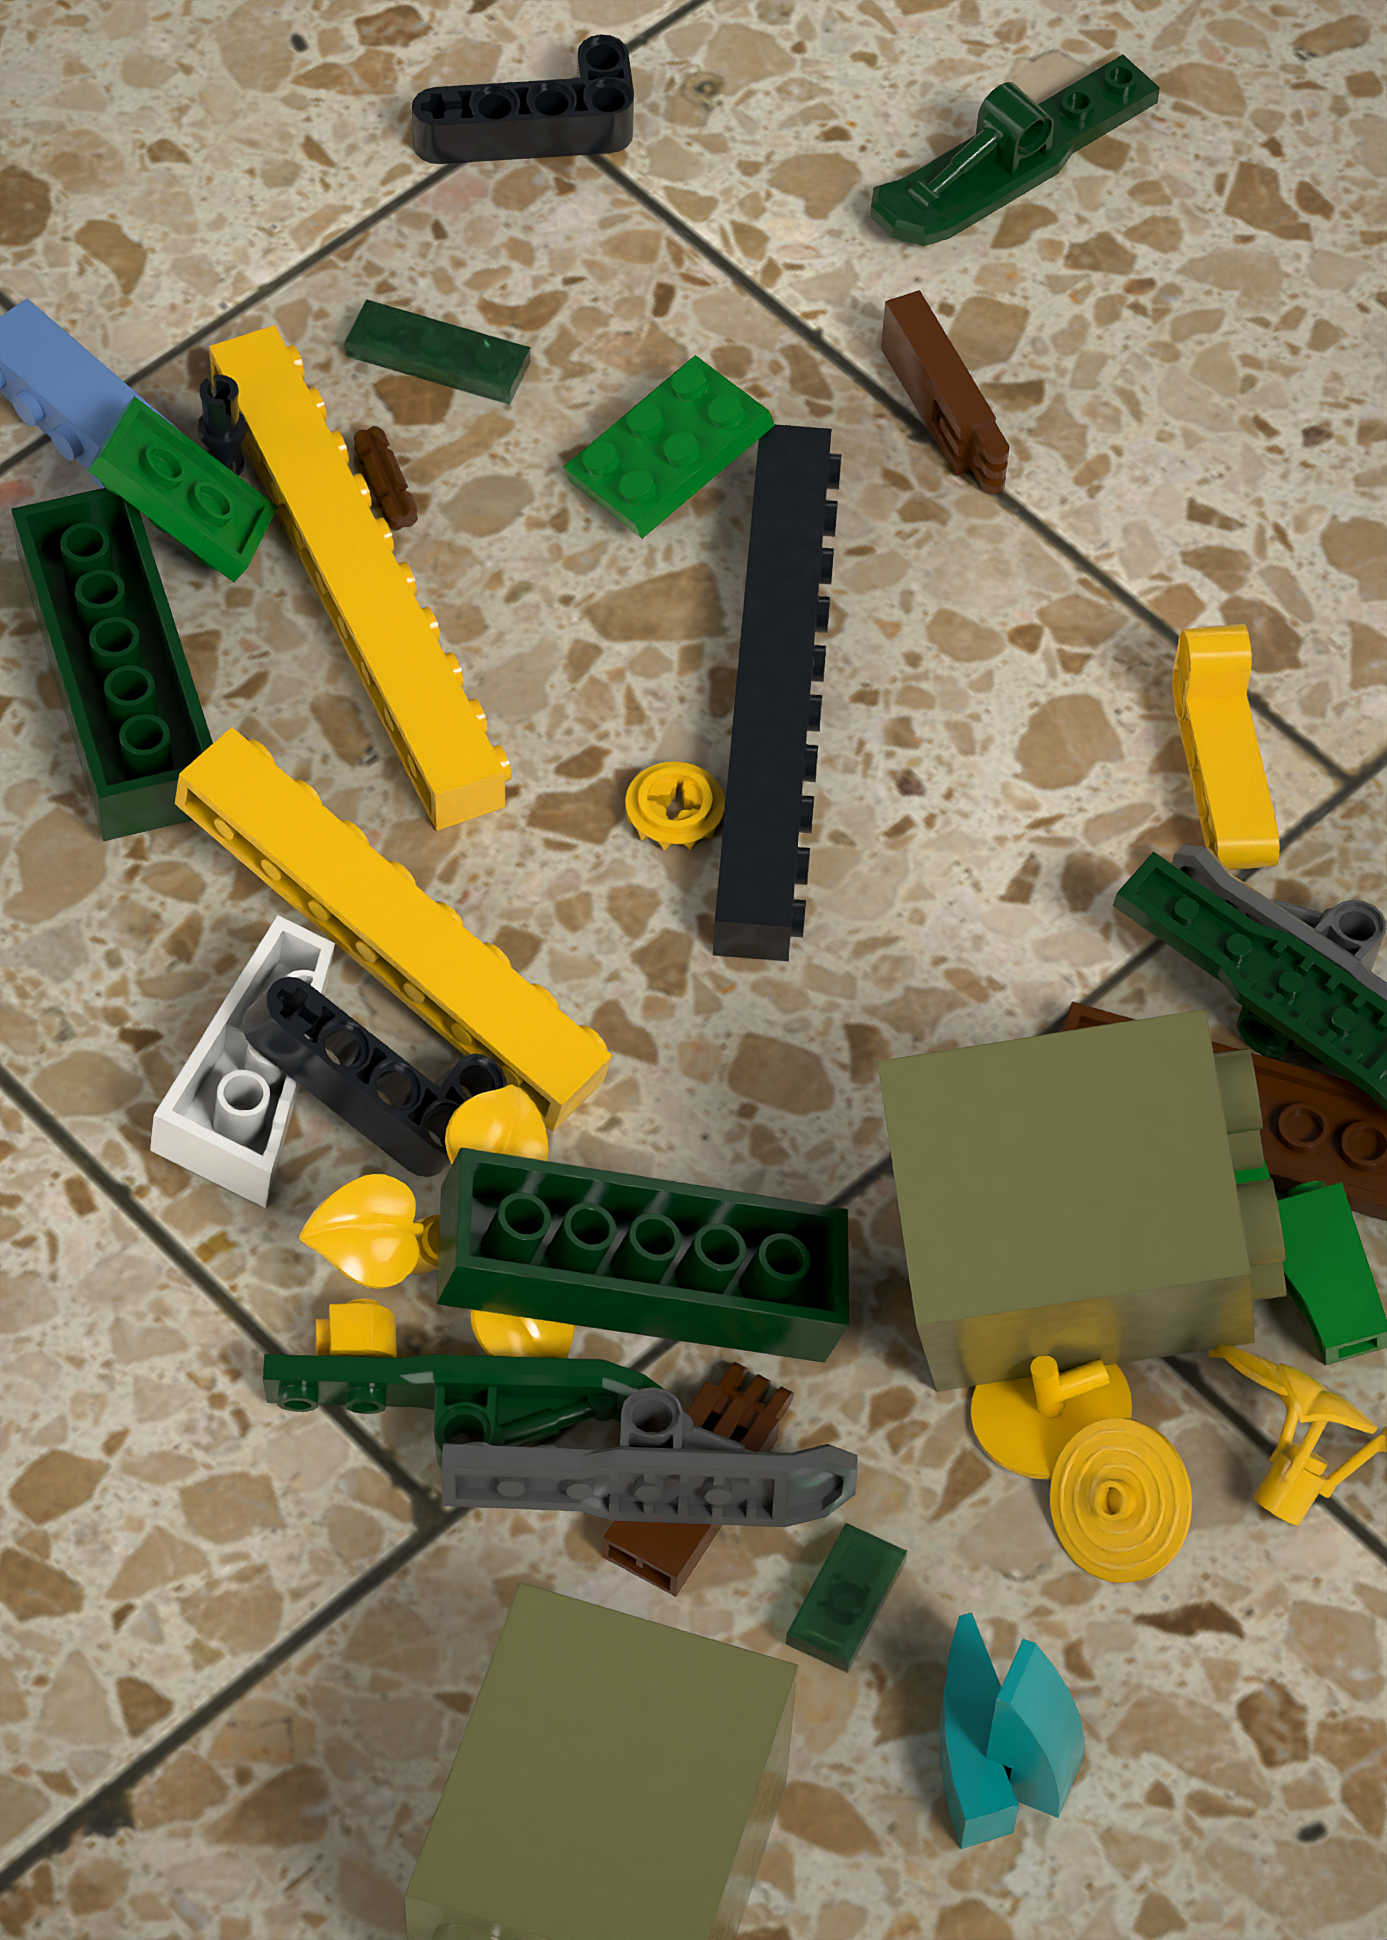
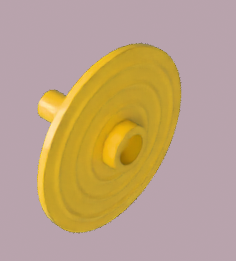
M1046 1355L1039 1356L1030 1365L1032 1377L976 1385L971 1401L973 1430L986 1454L1003 1468L1018 1475L1036 1479H1052L1060 1453L1070 1439L1084 1427L1103 1419H1131L1132 1415L1131 1393L1124 1374L1117 1364L1104 1366L1100 1358L1059 1373L1057 1362L1054 1358Z
M1109 1418L1094 1422L1084 1427L1070 1439L1056 1462L1050 1485V1509L1053 1524L1066 1552L1074 1562L1089 1574L1114 1583L1138 1582L1152 1577L1162 1571L1176 1557L1189 1530L1192 1515V1492L1185 1465L1169 1440L1152 1426L1129 1418Z

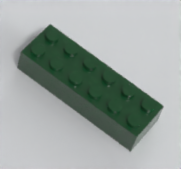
M106 488L12 508L11 513L17 554L103 842L192 821V818L175 805L179 774L210 747L213 742L140 511L124 498L112 494Z
M460 1148L441 1186L436 1304L825 1363L849 1327L848 1209Z

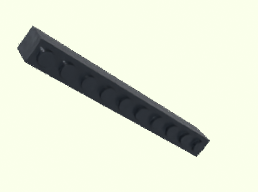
M775 424L758 441L715 912L713 956L789 962L790 937L803 938L806 900L794 899L795 884L807 885L810 848L798 847L799 833H812L814 796L802 795L803 782H816L818 745L806 744L807 731L820 732L822 695L810 694L811 681L824 682L826 645H814L815 632H828L830 597L818 596L819 584L831 585L834 548H822L823 536L835 537L838 501L826 500L827 489L839 490L842 454L830 453L832 429Z

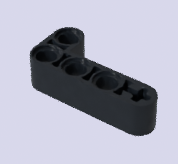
M600 34L591 36L581 43L578 48L577 78L432 87L418 93L412 102L413 148L415 154L420 159L432 164L610 154L620 152L628 147L633 138L634 89L629 52L626 44L619 38L611 35Z
M288 976L275 981L246 1009L242 1018V1031L246 1040L256 1051L405 1169L417 1176L430 1177L437 1175L451 1164L445 1144L446 1128L455 1110L463 1102L470 1099L463 1092L461 1085L467 1088L472 1097L507 1086L504 1072L497 1062L486 1055L476 1053L464 1056L433 1083L332 1001L300 978ZM326 1049L338 1058L340 1065L331 1060ZM377 1090L383 1092L388 1097L391 1106L380 1098ZM429 1131L433 1132L440 1139L442 1146L438 1145L431 1138Z

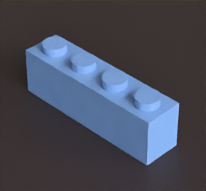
M28 298L0 316V393L13 404L15 411L27 425L31 427L37 425L51 437L57 450L67 460L73 461L76 459L88 470L121 410L134 396L168 421ZM91 474L97 486L100 489L105 488L101 484L100 480Z

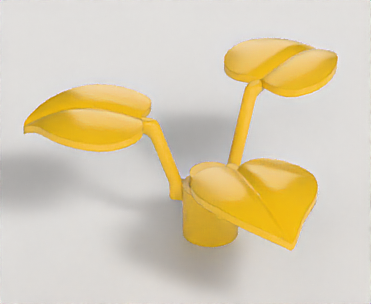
M513 1084L471 1097L455 1110L447 1125L445 1144L451 1164H453L460 1148L548 1161V1137L542 1116L530 1097L521 1088ZM385 1174L365 1175L348 1182L330 1194L312 1213L300 1232L299 1240L321 1254L338 1271L355 1283L369 1288H388L400 1283L409 1274L422 1275L438 1269L440 1213L413 1222L416 1211L415 1197L405 1183ZM472 1309L470 1311L475 1337L488 1356L568 1358L574 1337L575 1325Z
M1220 1344L1217 1348L1209 1351L1208 1357L1225 1358L1243 1375L1276 1392L1286 1407L1287 1413L1278 1445L1269 1459L1273 1464L1253 1495V1499L1259 1505L1282 1520L1299 1526L1318 1494L1329 1498L1339 1483L1378 1452H1387V1427L1385 1426L1380 1435L1372 1439L1328 1477L1325 1476L1323 1473L1329 1464L1312 1450L1328 1421L1343 1424L1370 1434L1376 1432L1378 1429L1377 1425L1350 1401L1336 1393L1329 1392L1326 1387L1313 1377L1283 1363L1278 1365L1266 1358L1230 1345ZM1298 1418L1301 1423L1312 1422L1301 1445L1293 1443L1291 1446Z

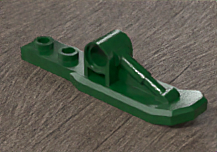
M1123 54L1038 105L1015 83H1003L992 90L981 104L978 112L976 135L905 177L873 188L870 217L892 238L927 246L950 239L1057 175L1076 151L1157 104L1160 87Z
M1153 851L1116 893L1113 907L1227 987L1236 1002L1242 1005L1237 1019L1239 1035L1255 1052L1268 1058L1278 1059L1288 1049L1299 1051L1303 1048L1369 1094L1387 1112V1000L1292 934L1257 924Z
M264 1354L262 1379L267 1403H277L280 1408L287 1411L308 1412L317 1409L318 1405H345L347 1410L360 1414L380 1413L386 1407H418L434 1410L433 1430L437 1462L440 1468L443 1444H448L452 1437L459 1433L469 1432L476 1434L483 1440L482 1442L493 1446L521 1447L558 1434L559 1429L590 1418L602 1422L610 1419L621 1422V1411L624 1401L632 1393L643 1388L655 1387L664 1389L646 1375L604 1359L440 1354L405 1358Z

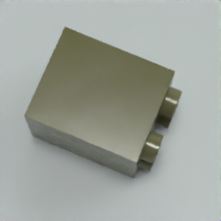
M1206 1009L877 1061L916 1327L937 1392L1032 1377L1030 1370L1032 1361L1039 1356L1045 1355L1055 1359L1058 1372L1060 1373L1099 1358L1104 1366L1211 1350L1216 1349L1220 1344L1237 1346L1255 1343L1253 1301L1287 1296L1282 1261H1286L1273 1179L1236 1184L1234 1172L1264 1167L1260 1136L1263 1124L1250 1048L1213 1053Z
M520 1582L405 1893L407 1940H735L787 1782L799 1665Z

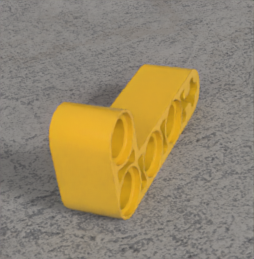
M1245 624L1181 629L1172 676L1174 706L1205 846L1213 851L1228 870L1277 866L1280 854L1276 817L1247 697L1252 667V654L1249 633Z

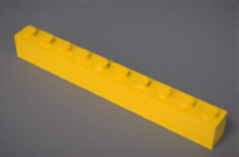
M276 325L210 345L212 385L214 387V375H226L236 381L239 388V412L246 421V437L242 441V445L270 501L278 506L276 513L435 830L439 831L505 808V781L512 779L507 755L501 745L492 746L485 733L488 732V726L484 711L476 698L467 699L462 689L464 679L459 662L453 652L444 654L438 642L440 641L438 623L429 606L421 608L415 597L417 596V587L409 565L405 561L401 563L396 561L392 553L394 551V542L389 526L383 517L374 518L370 510L372 503L367 484L360 473L352 475L347 465L349 464V456L341 433L338 430L330 432L325 422L327 414L320 392L316 387L308 389L303 380L305 378L304 366L296 346L285 345Z

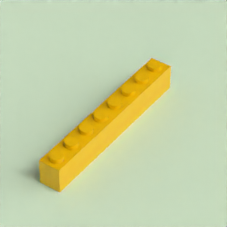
M231 727L179 774L175 805L463 1055L483 1054L495 1060L504 1072L507 1086L513 1084L521 1088L530 1097L541 1114L544 1125L552 1132L604 1082L613 1055L607 1050L605 1042L598 1033L586 1025H577L559 1009L556 999L547 989L539 984L527 982L511 968L510 961L498 947L489 942L482 943L468 931L453 908L444 902L432 900L416 886L413 876L403 865L393 860L387 861L374 850L359 827L351 821H341L322 805L319 795L309 784L300 779L293 780L275 764L271 753L260 742L254 739L247 740Z

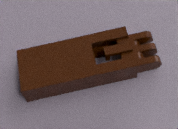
M918 290L885 301L881 350L955 476L972 471L985 492L989 494L1002 492L1005 488L1009 444L996 424L994 413L921 291Z
M734 1362L718 1386L707 1381L705 1382L685 1413L690 1415L693 1425L729 1439L734 1432L744 1437L741 1443L745 1445V1449L753 1452H770L778 1440L779 1422L788 1410L793 1400L794 1392L781 1386L769 1404L765 1405L761 1402L770 1387L771 1380L757 1374L745 1393H742L738 1389L745 1380L748 1368ZM613 1521L603 1536L602 1557L676 1597L722 1525Z

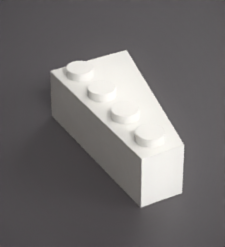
M277 915L156 1110L153 1117L150 1151L266 1208L300 1085L249 1044L242 1031V1018L246 1009L280 978L288 976L300 978L325 996L330 977L334 942Z

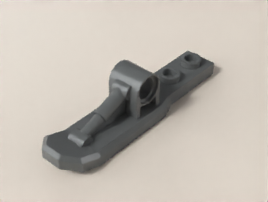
M1184 844L1174 854L1172 865L1257 924L1292 934L1387 1000V982L1371 971L1386 933V920L1382 912L1374 905L1360 900H1348L1341 902L1334 908H1328L1322 913L1278 899H1274L1273 902L1232 875L1208 847Z
M651 1387L632 1393L624 1401L621 1411L620 1447L592 1450L566 1449L548 1444L535 1447L493 1446L484 1442H470L465 1445L443 1444L441 1464L442 1506L579 1511L613 1521L789 1527L825 1518L856 1494L858 1455L830 1444L792 1453L753 1452L745 1449V1445L693 1425L692 1418L683 1412L682 1405L675 1395L665 1389Z

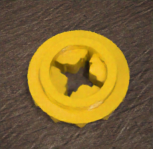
M674 761L659 763L639 773L628 787L625 798L627 823L634 825L641 841L649 838L659 842L664 851L671 844H684L691 850L697 840L704 837L712 839L716 827L720 821L724 820V793L718 781L709 772L696 765ZM677 792H681L684 810L679 812L678 818L674 817V820H669L668 816H666V807L671 805L672 800H676Z

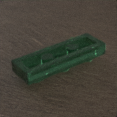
M366 299L345 340V356L510 405L531 363V347Z

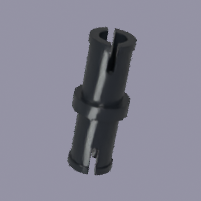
M214 375L213 394L211 392V383L208 379H205L200 385L199 395L202 401L203 414L198 421V435L201 442L206 445V452L228 469H230V463H233V472L240 476L245 464L241 443L246 437V421L239 412V388L236 381L231 377Z

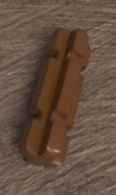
M373 426L368 430L360 429L354 435V450L360 463L365 465L363 471L378 505L383 507L381 512L389 528L396 531L403 527H412L418 520L416 514L418 508L412 494L406 491L408 485L393 451L387 448L390 444L384 430L378 426Z

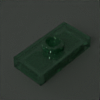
M845 1523L786 1634L785 1644L848 1673L906 1563L908 1551Z

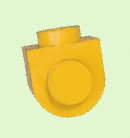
M365 1298L354 1299L343 1304H329V1318L315 1319L316 1356L397 1358L396 1318L394 1313L390 1309L381 1306L377 1301Z

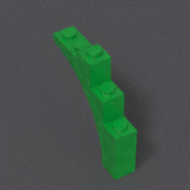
M1265 1159L1263 1168L1234 1172L1236 1184L1271 1179ZM1319 1180L1292 1188L1287 1192L1288 1198L1277 1199L1286 1261H1282L1286 1292L1306 1319L1325 1365L1387 1348V1318L1342 1182L1326 1186L1324 1181Z

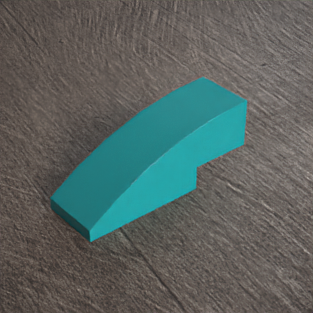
M972 1612L958 1617L948 1657L940 1715L941 1771L947 1807L960 1849L1013 1834L1019 1808L1018 1801L1004 1769L1005 1765L986 1758L996 1698L1001 1689V1684Z
M1023 1638L996 1698L986 1758L1012 1768L1009 1781L1018 1802L1059 1818L1084 1759L1085 1737L1083 1726L1073 1697L1054 1665L1036 1643Z

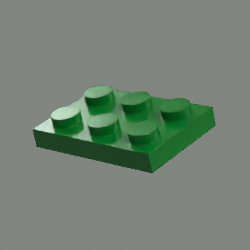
M694 355L563 466L572 484L643 539L772 429L775 424L768 409L698 356Z
M135 396L121 410L87 470L99 479L109 492L124 498L146 515L157 529L171 534L197 554L203 564L210 569L219 571L233 583L248 568L278 506Z

